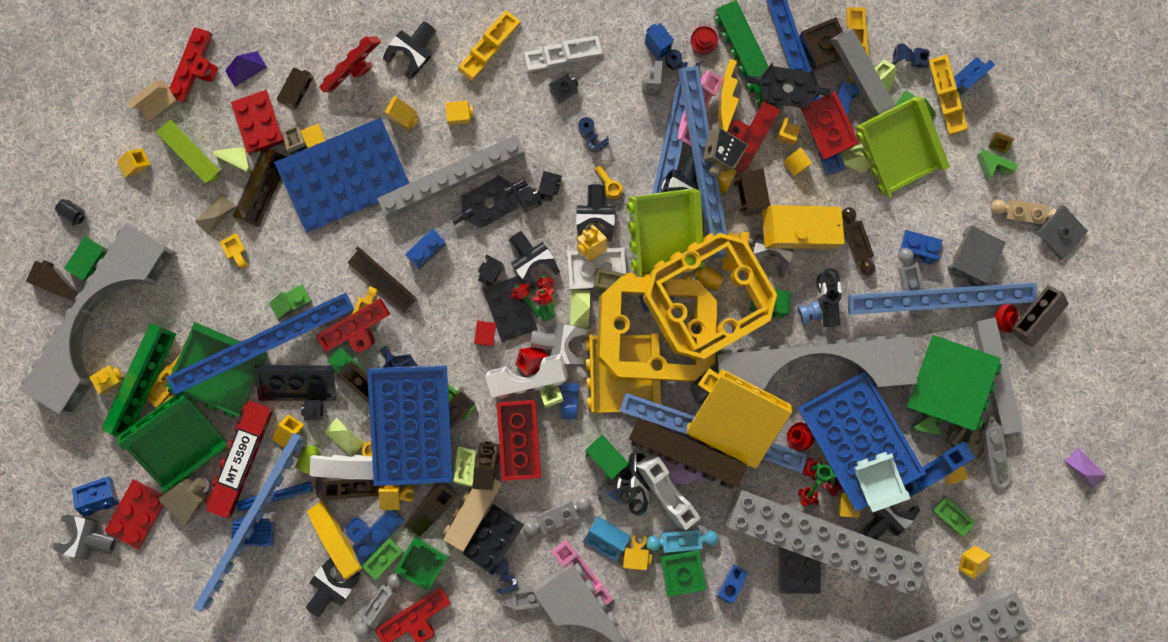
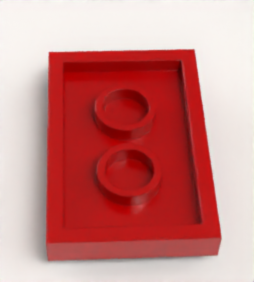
M267 90L231 102L248 155L284 143Z
M836 91L831 93L830 97L824 96L812 102L807 109L800 108L823 160L859 145V141Z
M133 479L104 531L134 548L140 549L164 506L158 500L163 494Z

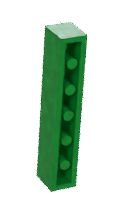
M737 0L716 8L715 16H713L714 22L717 27H721L723 31L721 33L722 38L731 47L729 52L732 59H736L739 64L737 66L739 74L742 77L745 76L746 81L748 75L762 76L769 66ZM745 83L748 92L753 93L755 107L759 110L764 101L760 88L756 84ZM768 103L774 107L781 106L779 104Z
M150 322L101 427L102 430L118 437L136 423L176 333Z

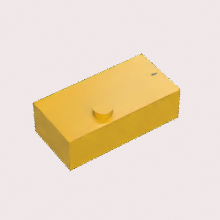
M771 205L762 210L765 248L836 249L845 244L841 207Z

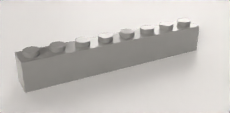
M514 135L377 198L384 215L389 219L525 156V152L517 135Z

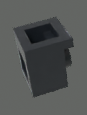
M567 73L553 83L548 84L554 98L560 104L578 93L577 86L579 84L574 76L570 77ZM566 83L568 88L563 89L561 85Z
M543 171L538 190L541 200L552 202L554 195H558L560 184H557V182H562V175Z
M531 186L516 192L525 213L542 206L535 188L531 189Z
M486 254L485 259L487 262L481 264L478 270L480 274L477 281L488 286L489 283L494 285L504 264Z
M304 400V405L301 406V415L304 416V421L323 420L324 401Z

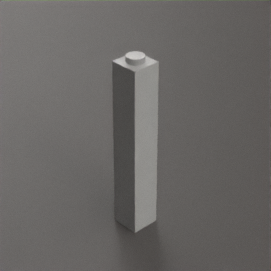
M847 29L832 38L831 42L873 117L896 107L854 30Z
M996 318L976 321L972 323L978 350L1001 358L999 364H1002V369L999 376L995 375L993 382L996 383L993 394L989 393L995 420L999 425L1003 426V433L1006 438L1018 436L1017 432L1023 431Z

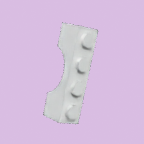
M558 354L543 358L540 370L530 377L516 376L507 367L488 371L485 378L491 398L497 397L501 399L514 392L522 394L527 392V389L534 388V390H540L549 384H553V386L561 385L566 381L568 374L563 356Z
M649 454L635 465L676 526L687 530L700 519L691 503L679 493L669 478L670 472L659 457Z

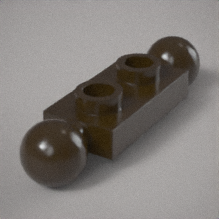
M844 208L842 210V219L848 225L843 226V231L854 262L861 261V273L865 276H870L875 272L876 268L874 263L868 259L874 257V253L862 220L855 222L857 214L853 208Z

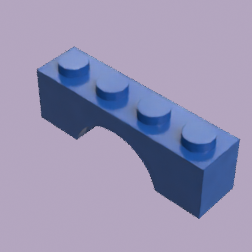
M962 442L923 466L922 468L926 474L904 485L906 492L908 491L911 498L976 458L967 444Z

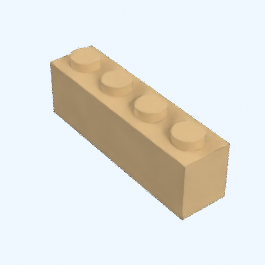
M495 478L493 490L473 488L471 491L467 490L462 499L465 501L461 508L457 507L452 516L455 520L452 525L448 524L442 533L445 535L443 540L464 551L503 482Z

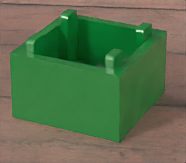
M603 434L585 450L587 452L585 457L590 456L606 473L603 476L605 479L608 477L613 479L629 464Z
M416 536L394 572L424 590L429 591L450 555Z
M699 550L659 556L667 597L706 590Z

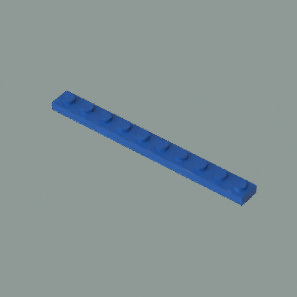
M766 0L789 69L811 72L787 0ZM820 95L813 100V102L820 99ZM814 140L826 176L845 170L840 153L823 160Z
M345 292L166 378L176 395L354 310V307Z

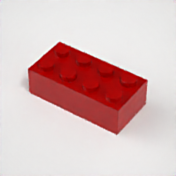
M536 400L496 403L502 481L542 478Z

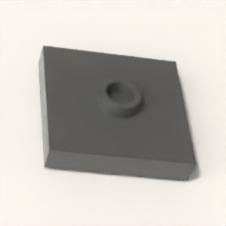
M1060 205L1036 234L1060 259H1064L1088 231L1064 205Z

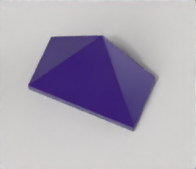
M256 51L236 56L225 72L236 87L267 68V66Z

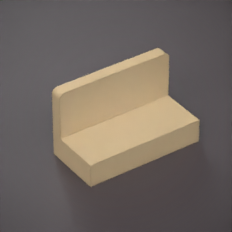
M153 81L127 103L131 109H140L146 121H151L175 103L176 99L166 82Z

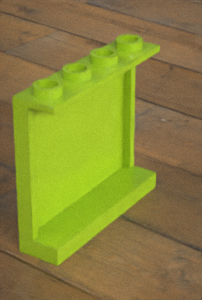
M915 96L856 126V137L863 144L865 149L863 154L870 162L871 174L873 177H876L878 182L877 189L880 194L889 198L892 197V192L937 169L945 170L950 167L929 110L922 97Z
M692 188L628 197L629 203L626 204V209L630 216L628 231L631 233L629 249L632 252L630 266L633 273L642 276V273L653 271L655 264L664 261V263L670 261L671 255L679 251L682 254L688 251L686 247L695 242L699 245L703 242L701 191ZM686 257V263L693 266V259ZM702 261L697 268L705 267V262Z

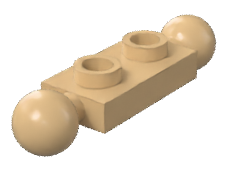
M1009 199L1008 205L1003 200H995L991 204V211L996 215L1006 212L1005 218L1037 224H1044L1045 220H1048L1056 212V209L1047 212L1049 207L1047 205Z

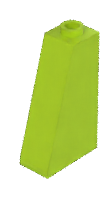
M170 119L156 132L206 184L209 181L214 183L220 177L218 173L221 170L174 120Z

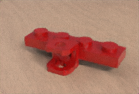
M196 27L192 30L169 87L176 101L186 103L195 78L206 82H212L215 79L218 67L204 58L213 36L209 31ZM211 69V74L207 75V71Z
M365 36L359 41V46L348 52L347 58L335 66L333 73L324 77V82L319 86L323 93L333 92L350 74L357 78L369 72L373 65L371 62H366L365 59L381 43L377 36Z
M763 101L750 126L739 120H733L727 130L728 133L748 144L747 149L733 169L737 171V175L747 170L780 112L779 109ZM735 126L740 128V132L737 134L733 132Z
M379 298L317 334L315 337L325 352L348 340L353 350L361 353L375 343V337L369 327L389 316L390 312L383 300Z
M439 587L374 630L381 642H393L407 632L411 634L415 642H427L435 636V631L428 619L452 603L444 589ZM422 630L426 633L424 637L421 635Z

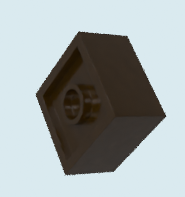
M837 17L808 28L799 35L806 57L814 71L841 60L831 42L832 38L843 32Z
M764 169L741 172L737 182H734V186H738L742 209H739V212H743V216L762 213V210L771 206Z

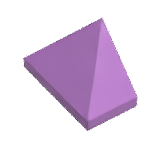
M1079 448L1064 461L1092 489L1106 476Z

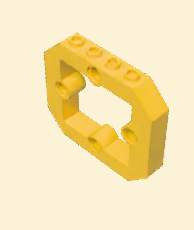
M713 233L702 238L704 242L699 245L695 242L686 247L688 251L682 254L679 251L671 255L670 261L666 263L661 261L653 266L654 270L649 274L643 300L675 354L701 361L771 321L777 293L747 241L723 233H718L715 236ZM724 250L735 269L730 275L731 283L736 287H745L758 310L739 321L733 318L723 320L718 324L716 334L696 345L683 322L687 317V308L681 303L673 304L662 284L682 272L695 270L702 261ZM686 257L693 259V266L686 263ZM739 272L744 273L745 281L739 279ZM673 309H677L680 312L679 318L672 316ZM726 324L732 327L731 334L725 331Z
M625 273L624 276H621L599 297L597 359L617 379L696 381L715 363L716 352L701 361L692 358V365L667 364L665 358L659 355L651 357L646 363L619 361L620 336L627 332L630 327L629 319L625 315H621V294L644 295L649 274H645L643 277H636L634 273ZM673 277L662 284L669 297L694 298V318L685 326L696 345L716 334L717 300L699 280H693V277H681V279H674ZM615 321L623 323L622 330L615 328ZM692 325L698 326V334H694L691 331ZM653 361H657L660 364L659 371H655L652 368Z

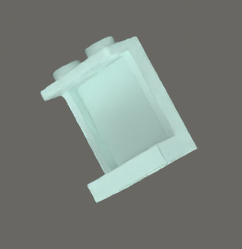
M887 452L876 455V460L870 462L868 459L859 461L857 466L853 468L871 513L910 499L893 460V454L887 455Z

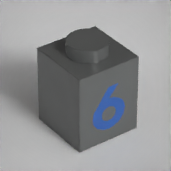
M618 484L602 485V489H598V500H602V505L622 504L617 498Z

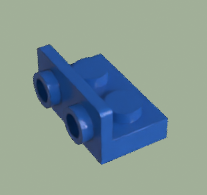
M976 57L954 76L958 92L961 95L964 94L989 72L995 64L991 60L985 64Z
M905 230L900 251L905 248L910 249L914 254L913 259L918 257L924 263L933 264L940 260L941 256H939L943 240Z
M110 476L72 488L74 509L82 516H90L94 512L111 509L119 504V500L114 495L113 480Z

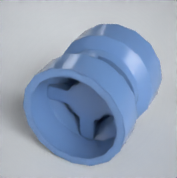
M817 301L811 302L808 306H798V313H802L803 316L801 318L803 325L810 323L811 320L817 321L822 319V312Z

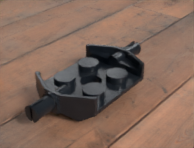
M771 63L762 76L748 75L747 83L758 85L765 102L807 109L819 95L830 97L832 89L819 86L812 69L811 72L776 67ZM790 84L793 87V91L785 92L783 86Z
M497 175L494 179L465 195L461 194L462 212L451 218L454 225L463 220L469 221L481 229L516 210V192L528 184L524 178L516 183H511L502 176ZM487 198H493L495 205L488 208L484 205V201Z

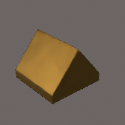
M996 131L993 133L988 147L1006 154L1014 138Z

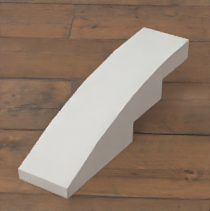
M598 36L567 40L561 44L545 46L540 50L524 52L522 57L526 72H532L602 55V49Z
M312 455L310 457V476L372 480V457L354 455L353 457Z

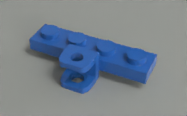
M386 510L371 527L359 517H354L345 526L347 536L354 542L352 548L361 566L405 521L395 510Z

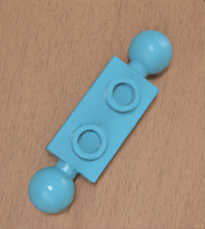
M701 529L662 533V539L656 536L648 537L645 545L650 551H657L660 547H663L664 553L703 549L702 543L708 546L716 545L719 541V536L715 531H707L704 535H701Z

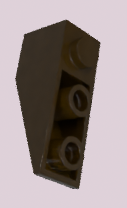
M492 441L479 443L474 465L473 489L493 490L499 444H494Z
M435 483L404 527L420 537L454 501L457 496L455 490L446 483Z

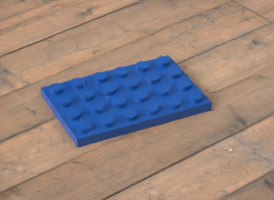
M381 117L274 162L306 233L378 203L377 198L410 183Z
M447 365L368 368L374 486L453 482Z
M866 371L797 408L855 511L867 506L853 469L857 466V462L868 459L870 462L876 460V455L887 452V455L893 454V460L903 485L926 474Z

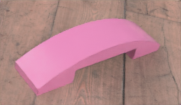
M707 70L701 78L706 109L711 97L717 95L723 81L721 77L710 70ZM684 109L679 126L678 139L691 146Z
M564 540L551 551L562 567L571 561L574 564L579 563L585 572L584 579L586 581L588 579L592 580L596 590L594 594L596 597L601 596L606 605L613 600L609 592L567 540Z

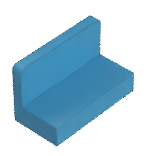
M598 516L585 536L583 543L616 562L627 545L630 535Z

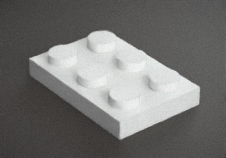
M624 248L607 249L606 252L591 261H588L584 256H580L577 251H567L570 290L593 289L597 268L626 273Z

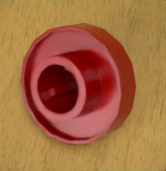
M708 26L696 28L691 35V47L695 52L702 55L713 52L718 43L716 31Z
M1004 304L995 313L994 318H996L998 330L1005 333L1013 331L1012 327L1018 321V312L1015 306Z
M798 422L793 424L788 430L787 442L792 449L806 451L813 444L814 437L806 423Z

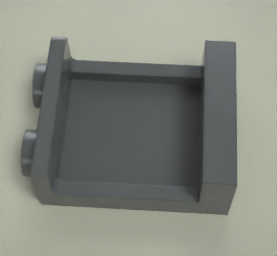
M969 226L964 230L963 235L965 237L953 263L948 266V270L952 271L954 276L968 278L969 283L980 286L988 283L1006 242L974 226Z

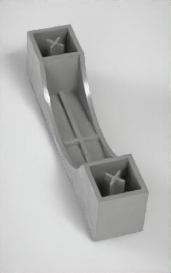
M127 223L120 227L117 232V238L107 247V253L104 258L98 261L96 271L88 277L85 282V288L75 297L73 307L66 311L64 321L54 330V336L51 341L45 344L43 354L35 360L32 365V371L21 382L20 391L58 414L73 415L92 385L83 361L82 341L85 327L94 310L109 295L122 288L137 284H156L175 254L173 250Z
M897 334L891 336L890 339H887L886 336H876L871 338V341H867V337L856 338L849 343L848 339L836 340L833 344H829L828 341H820L814 343V346H809V343H799L794 345V348H790V344L779 345L772 350L770 346L759 347L756 351H751V348L739 349L737 353H732V350H722L715 357V372L717 374L723 369L762 390L765 389L769 380L781 367L794 359L807 356L834 358L851 366L859 374L866 371L876 388L917 384L912 337H906V334Z
M736 489L724 526L916 598L929 563L927 558L740 489Z
M569 562L533 587V593L555 626H584L600 632L612 642H630L622 628L618 630V623L611 612H606L607 606L602 597H596L594 594L596 590L589 579L587 581L584 579L585 572L579 563Z
M1001 588L966 603L958 612L932 626L889 642H1004L1033 629L1017 592Z

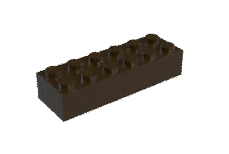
M639 417L628 438L631 441L630 445L638 449L645 447L649 449V454L657 457L663 455L667 457V462L674 465L681 463L685 465V470L692 473L699 471L703 473V478L710 481L717 479L721 481L719 485L728 489H733V487L739 488L748 467L743 463Z

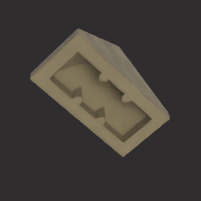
M299 124L282 131L285 147L290 155L300 152L304 148L305 141Z
M221 194L195 221L210 234L235 206Z

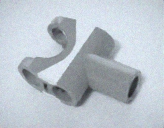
M555 323L553 333L533 331L531 348L551 350L550 356L562 354L565 364H586V358L579 357L572 352L570 343L576 336H590V330L574 325Z

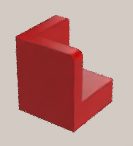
M477 320L474 344L494 347L496 323Z
M531 347L519 349L515 365L526 376L536 374L540 370L543 358L549 356L542 349Z

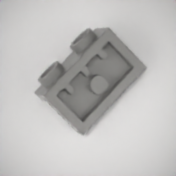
M655 61V66L650 69V79H642V92H645L648 96H656L657 93H661L663 61Z

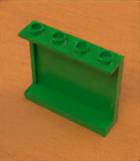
M194 322L171 374L241 341ZM267 352L199 383L184 392L194 403H197L199 400L206 403L204 407L216 411V408L224 411L223 415L233 419L235 416L239 417L255 382V365L263 364ZM167 381L165 387L169 388L167 392L174 394L169 382Z
M932 335L917 377V384L914 385L906 410L911 412L917 411L970 430L974 434L976 429L980 430L984 419L980 417L982 411L986 412L990 401L987 400L989 393L993 394L996 383L993 380L995 375L999 376L1002 369V364H999L1001 358Z
M184 391L171 397L117 437L120 448L122 450L126 449L161 486L163 494L168 490L170 491L183 479L189 478L199 467L207 465L210 459L222 454L228 447L226 439Z

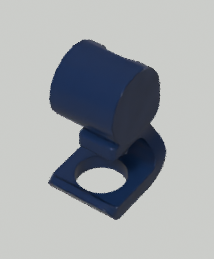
M898 44L894 48L892 64L896 65L899 61L905 59L907 62L911 61V66L927 68L930 51L923 48H915L912 52V49L907 45Z
M672 49L667 52L665 58L667 67L676 71L688 66V62H683L680 51ZM698 60L695 66H698L700 68V62Z
M584 117L578 123V131L583 138H589V150L598 153L609 144V137L607 136L598 145H595L594 142L598 138V134L594 133V121L589 117Z
M505 558L502 559L494 573L501 575L500 581H510L511 586L498 589L497 592L499 594L514 590L518 583L514 575L507 574L509 564Z

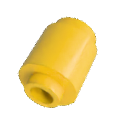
M707 266L698 268L694 275L697 278L696 280H699L703 286L711 290H718L724 279L720 272Z

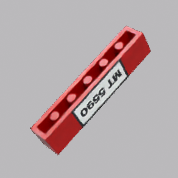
M250 400L248 404H244L241 414H243L242 419L237 422L234 429L236 434L234 439L230 440L227 447L228 454L221 461V472L219 476L215 477L212 484L214 487L213 492L206 499V511L227 519L232 517L236 502L239 500L274 411L273 408Z

